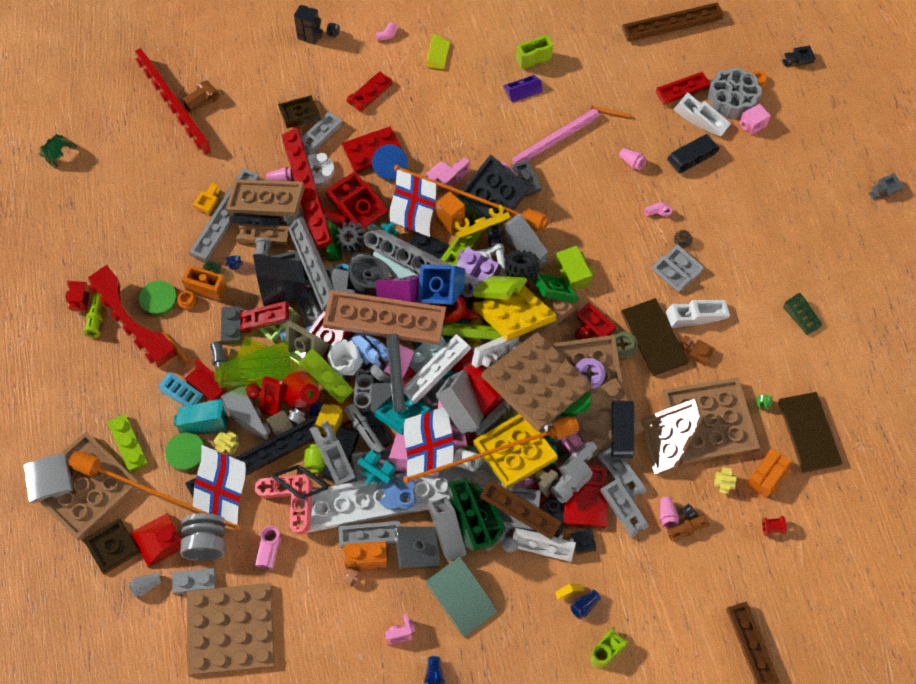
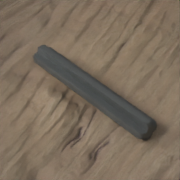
M398 334L387 335L393 411L403 412L405 411L399 337Z

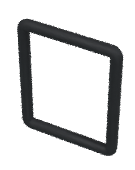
M295 465L272 474V478L300 499L308 498L328 489V485L300 465ZM299 469L321 485L322 488L301 495L277 476Z

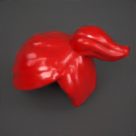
M460 296L453 305L431 304L446 307L444 323L451 324L458 322L460 319L472 321L480 317V315L465 307V301Z

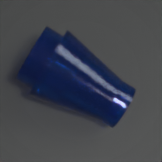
M592 590L573 600L572 605H570L571 612L578 619L586 618L597 602L601 600L600 594L596 590Z
M429 657L424 684H444L445 678L440 657Z

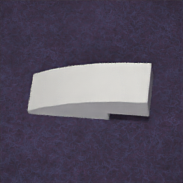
M689 93L673 109L690 123L720 137L731 124L705 101L700 103Z
M692 300L689 304H672L666 311L671 328L703 325L730 317L725 300Z

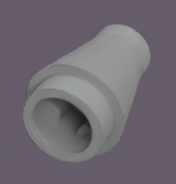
M157 572L132 578L128 585L134 598L138 596L141 598L155 586L161 584V580Z

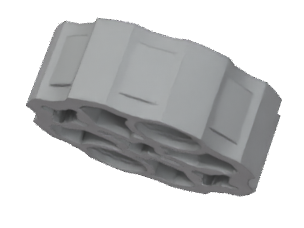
M742 68L721 70L716 74L715 79L711 81L708 100L711 102L712 108L719 114L724 115L728 119H737L742 117L743 112L758 105L762 87L759 86L758 78L754 74L747 73Z

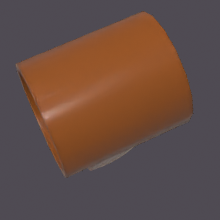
M206 80L201 82L197 86V90L184 97L182 101L186 109L192 112L206 102L211 104L217 101L220 93Z

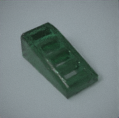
M801 293L796 294L785 302L783 309L807 336L822 327L823 324ZM812 321L813 324L808 327L806 324Z

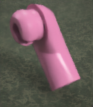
M390 22L383 32H377V41L392 39L397 32V25Z
M659 202L644 208L646 216L656 213L668 217L672 214V208Z

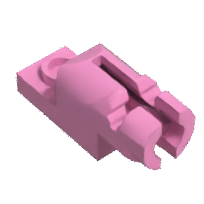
M464 157L461 161H457L452 168L441 161L429 172L425 173V177L453 187L469 172L470 161ZM436 186V191L440 189L445 194L449 191L443 187Z

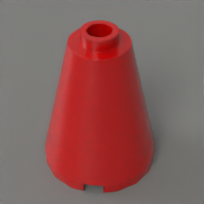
M292 372L283 380L282 400L290 408L304 410L311 407L320 396L318 382L308 372Z

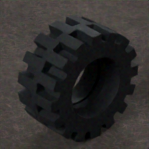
M516 250V252L512 251L511 254L508 253L505 256L506 276L523 277L530 280V278L533 279L538 275L539 258L535 253L532 254L531 251L526 252V250L522 252Z

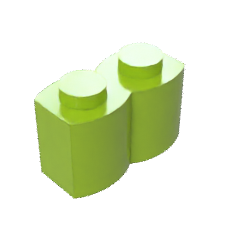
M548 35L535 38L533 41L519 44L517 46L516 60L521 69L533 67L536 63L549 61L553 54L551 39Z

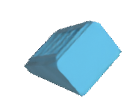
M170 372L158 386L162 394L183 406L198 404L203 397L202 393ZM178 386H180V388L177 390V392L174 393L175 389H176ZM186 390L187 392H186L185 395L181 398L180 396H181V395L183 394V392ZM193 394L194 396L188 403L187 399Z

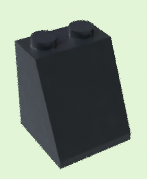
M253 255L263 306L309 298L307 290H311L305 268L302 269L301 261Z

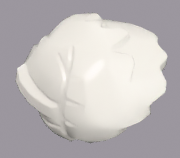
M346 339L341 342L337 341L335 345L330 346L328 354L329 365L340 374L354 375L363 362L358 346L352 340L348 342Z

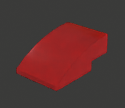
M356 171L328 188L325 196L341 215L346 216L345 219L349 223L353 221L355 225L357 223L361 224V229H364L389 211L367 182L364 183Z

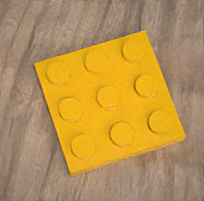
M523 286L519 293H512L508 300L489 298L475 304V310L507 341L556 321V314L526 286Z
M518 414L473 440L478 451L482 453L540 434V432H537ZM541 437L483 456V458L503 486L509 489L556 461L558 456L545 438Z

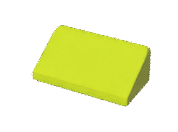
M433 33L427 57L428 68L444 70L450 46L449 40Z

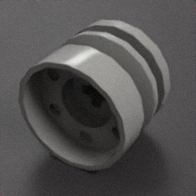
M207 513L192 514L184 517L181 534L184 536L181 540V556L194 561H211L222 558L225 555V540L221 538L225 535V518Z

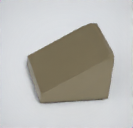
M284 410L267 419L268 425L275 436L293 428Z

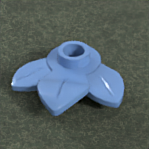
M406 473L401 474L398 483L390 481L388 484L384 481L382 482V490L385 497L381 499L380 504L385 508L393 510L400 507L401 509L408 510L416 504L413 480L408 481V484L403 481L404 476H407ZM404 498L410 499L407 503H404L402 500Z

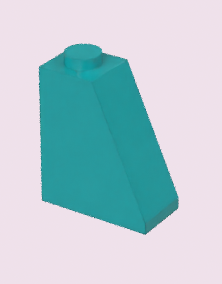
M214 400L178 407V414L174 415V426H177L179 433L219 434L224 432L227 434L229 416L223 400Z

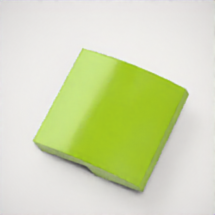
M490 276L484 279L474 289L473 293L475 297L508 300L512 293H519L527 279L523 277Z

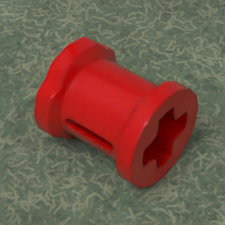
M780 516L776 519L763 518V534L765 536H768L769 533L781 532V534H786L787 523L785 517Z

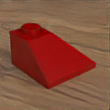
M168 513L130 532L148 568L180 551L181 538Z

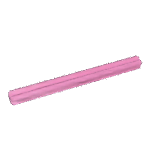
M590 110L512 158L513 164L532 159L596 120L600 116L598 110Z

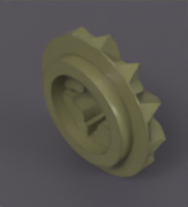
M627 331L613 333L612 335H615L618 357L624 360L629 357L632 358L638 349V342L635 336ZM621 340L624 345H627L625 346L624 351L623 349H621V347H618L620 345Z

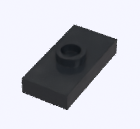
M370 410L362 415L367 418L368 425L384 448L393 442L392 438Z

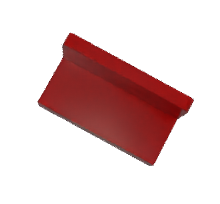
M195 359L194 364L196 368L185 378L186 382L202 393L209 401L218 400L227 392L224 381L198 359Z

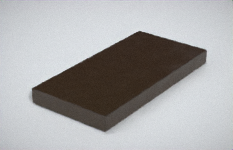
M656 298L621 310V315L631 334L635 336L638 348L652 376L688 364L689 360Z
M817 392L779 399L778 403L802 472L840 466L842 460Z

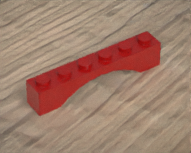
M107 265L88 277L90 282L88 287L94 295L98 293L101 297L99 300L105 308L109 307L112 312L110 314L116 322L120 321L124 325L122 326L123 331L127 336L132 335L135 339L133 343L139 350L143 349L146 354L144 356L150 364L154 363L159 368L177 355L174 346L164 334L153 332L140 326L126 313L121 304V285L116 275Z

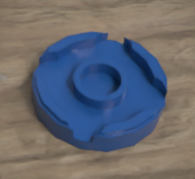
M387 144L381 146L372 157V167L376 175L383 180H396L397 172L394 170L395 165L407 169L408 160L406 154L396 145Z

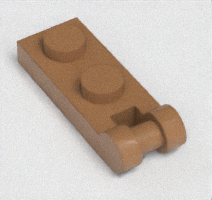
M240 223L238 228L240 233L237 235L236 242L239 244L255 243L257 238L262 237L269 239L272 245L287 246L290 233L289 226Z

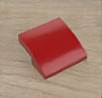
M584 485L578 492H572L573 496L566 503L564 502V525L579 528L584 526L606 528L607 500L600 491L603 487Z

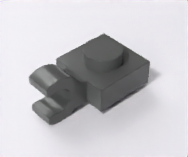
M894 173L879 179L878 185L872 187L873 191L869 195L872 199L878 198L883 193L889 197L901 192L904 189V185Z

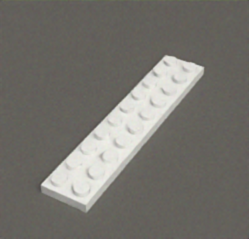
M487 462L482 463L473 472L453 466L439 471L438 476L426 475L414 479L413 492L416 495V504L408 510L401 509L400 507L393 510L387 509L380 504L381 499L385 497L382 490V482L380 485L373 482L368 486L365 484L366 480L331 486L327 490L312 496L311 527L307 533L428 510V502L447 497L450 502L448 482L468 478L473 484L482 489H485L490 479L502 486L503 484ZM402 473L394 474L396 477L393 482L398 483ZM404 498L402 501L404 503H407L410 501V499ZM300 500L301 509H303L306 505V501Z

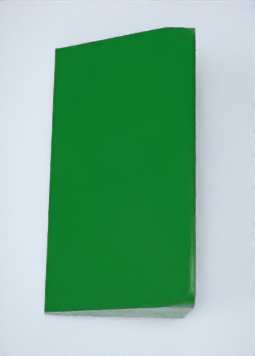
M327 220L333 240L332 244L326 246L327 258L329 261L342 260V246L336 244L340 239L335 237L337 234L340 235L339 227Z

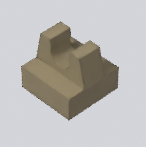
M552 469L549 473L539 470L535 477L538 479L537 483L539 484L541 494L548 498L552 493L551 488L555 485L559 476Z

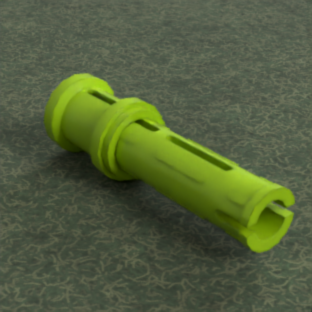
M98 293L96 295L93 294L90 312L86 315V328L83 329V334L90 338H98L101 334L99 329L100 324L103 322V316L101 315L103 305L99 300L101 297Z

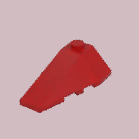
M470 349L451 369L454 371V374L462 370L466 371L481 412L485 415L505 399L481 376L489 367L482 365L476 368L472 365L474 351Z

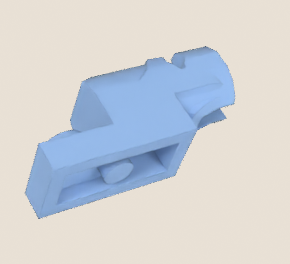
M353 332L348 338V342L352 340L358 346L364 363L368 364L371 362L381 366L382 364L378 358H382L386 362L389 360L388 348L372 335Z

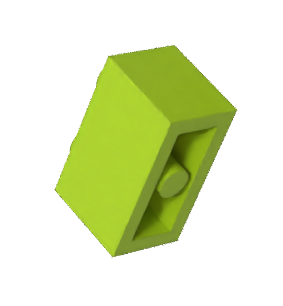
M577 246L557 252L555 260L562 277L566 279L574 291L591 285L593 277L591 267H587L585 263L584 253L580 252Z

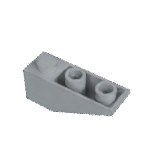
M243 386L221 396L233 421L262 440H269L268 434L271 432L266 422L262 424L260 420L262 417L258 407H253L252 402H254V399L248 397Z

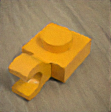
M212 182L207 192L201 191L193 204L194 209L210 215L219 201L217 198L221 191L218 189L219 185Z

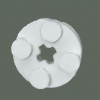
M325 153L308 155L311 170L319 168L318 173L312 171L317 188L327 185L332 176H334L333 162Z

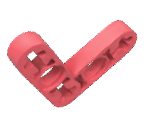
M305 475L278 477L282 481L287 482L290 487L301 495L302 492L307 494L313 491V483ZM272 477L257 481L255 492L263 498L291 496L290 528L299 535L306 534L311 527L312 496L300 499L287 489L280 492L279 487L281 484ZM303 481H304V482L306 483V485H303V486H302V489H301V488L299 487V485H302V483H303ZM267 485L269 487H273L274 490L271 488L265 489V492H263L262 488H265V486ZM300 500H305V507L301 510H298V502ZM301 521L304 522V525H301L300 528L297 527V524H300Z

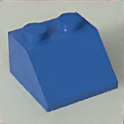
M421 265L417 303L453 305L464 289L465 269L456 265Z

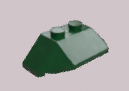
M468 478L448 482L450 503L455 510L464 545L472 551L494 547L506 529L498 508L480 498L484 489L473 484Z

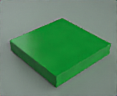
M538 273L532 279L543 297L577 303L579 297L565 278Z

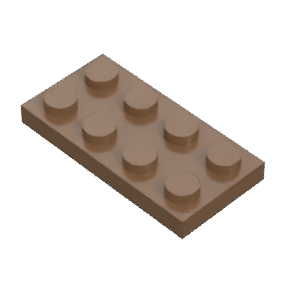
M234 179L226 211L228 214L297 217L305 185L303 182Z

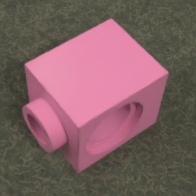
M758 104L743 112L740 120L741 127L752 135L768 125L770 114L761 104Z

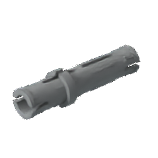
M355 404L347 406L344 411L352 421L353 428L359 431L371 450L374 449L381 455H384L387 450L368 425L367 418L361 415Z

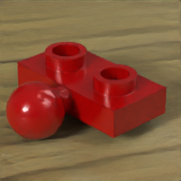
M590 302L576 313V318L585 325V327L576 329L575 338L577 340L589 339L590 332L597 337L610 336L616 330V326Z
M265 376L262 379L261 388L258 384H249L246 388V394L251 399L260 397V412L272 417L281 410L284 381Z

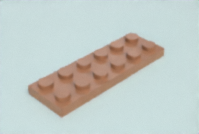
M331 290L323 328L387 337L389 334H398L401 340L440 345L446 307Z

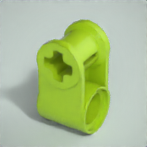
M614 627L604 635L592 651L590 661L595 668H605L629 643L628 640H624L615 632L616 629ZM596 653H603L606 659L599 660L596 657Z

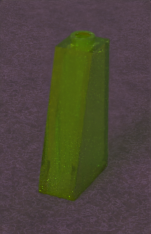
M287 341L221 363L214 372L215 382H218L219 388L247 387L253 383L262 386V379L265 376L283 381L291 373Z

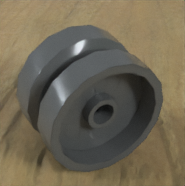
M364 255L355 258L348 267L347 289L354 290L355 294L377 297L376 281L389 278L387 265L381 259L374 256Z

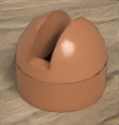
M353 568L346 569L347 575L343 574L342 579L348 586L352 587L358 581L360 573Z

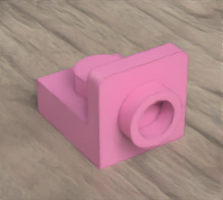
M407 614L403 615L405 627L393 626L389 628V631H385L387 645L412 640V633L415 632L413 619L408 620Z

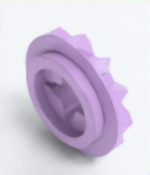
M585 358L575 366V369L582 373L593 385L591 389H595L603 383L605 370L598 360ZM588 368L592 373L597 374L592 376L590 380L583 374L587 372Z

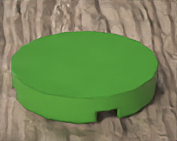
M157 280L143 287L139 294V303L145 313L152 314L153 316H162L173 310L175 303H177V294L171 284L166 281Z
M193 433L177 434L166 445V460L177 471L188 472L194 470L201 462V445H205L200 437Z

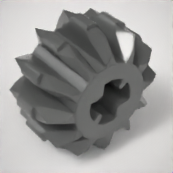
M350 221L349 225L343 223V229L338 228L340 235L337 234L335 237L340 240L336 244L342 246V251L347 250L348 253H352L355 250L359 252V246H365L362 241L364 240L363 234H365L366 230L361 229V224L357 223L355 225V222Z

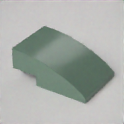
M460 557L426 581V587L463 638L497 613L492 602Z

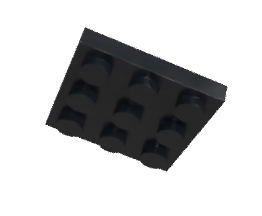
M490 154L462 191L515 210L532 188ZM461 194L457 196L459 200L480 218H493L489 214L490 208L493 209L494 213H499L498 208Z

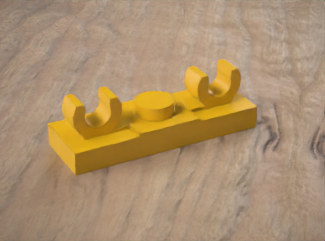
M500 204L498 205V214L494 213L492 208L489 209V214L493 218L486 219L482 217L475 220L476 224L470 227L467 218L464 219V227H460L458 221L455 222V228L458 230L455 234L457 241L488 229V226L493 227L508 221L511 218L509 212L503 214L504 209Z

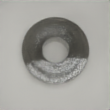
M680 230L674 236V243L678 244L681 248H687L692 243V236L688 231Z

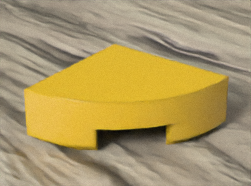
M570 583L557 590L555 594L557 599H565L580 594L585 590L583 584Z

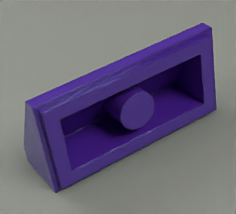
M535 75L503 85L511 102L543 91L541 80Z

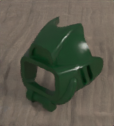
M56 134L51 139H48L44 146L40 147L39 155L44 157L53 168L57 169L58 165L54 160L63 157L61 147L65 146L76 149L77 146L63 135Z

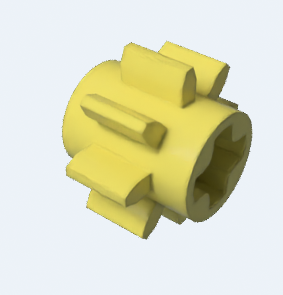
M230 430L227 434L220 432L214 440L215 449L225 455L226 453L232 455L239 446L237 435Z
M722 467L721 472L715 473L714 487H719L720 493L729 494L730 489L735 490L737 475L732 474V469Z

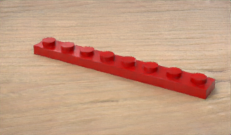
M141 48L135 50L137 56L135 61L138 67H142L146 78L152 80L153 88L155 91L159 90L163 102L169 104L170 112L177 115L178 123L181 127L184 125L187 136L194 139L193 143L197 150H201L204 155L211 153L208 141Z
M296 127L282 134V139L294 181L303 182L305 185L301 205L317 250H320L332 244L333 240L300 130Z

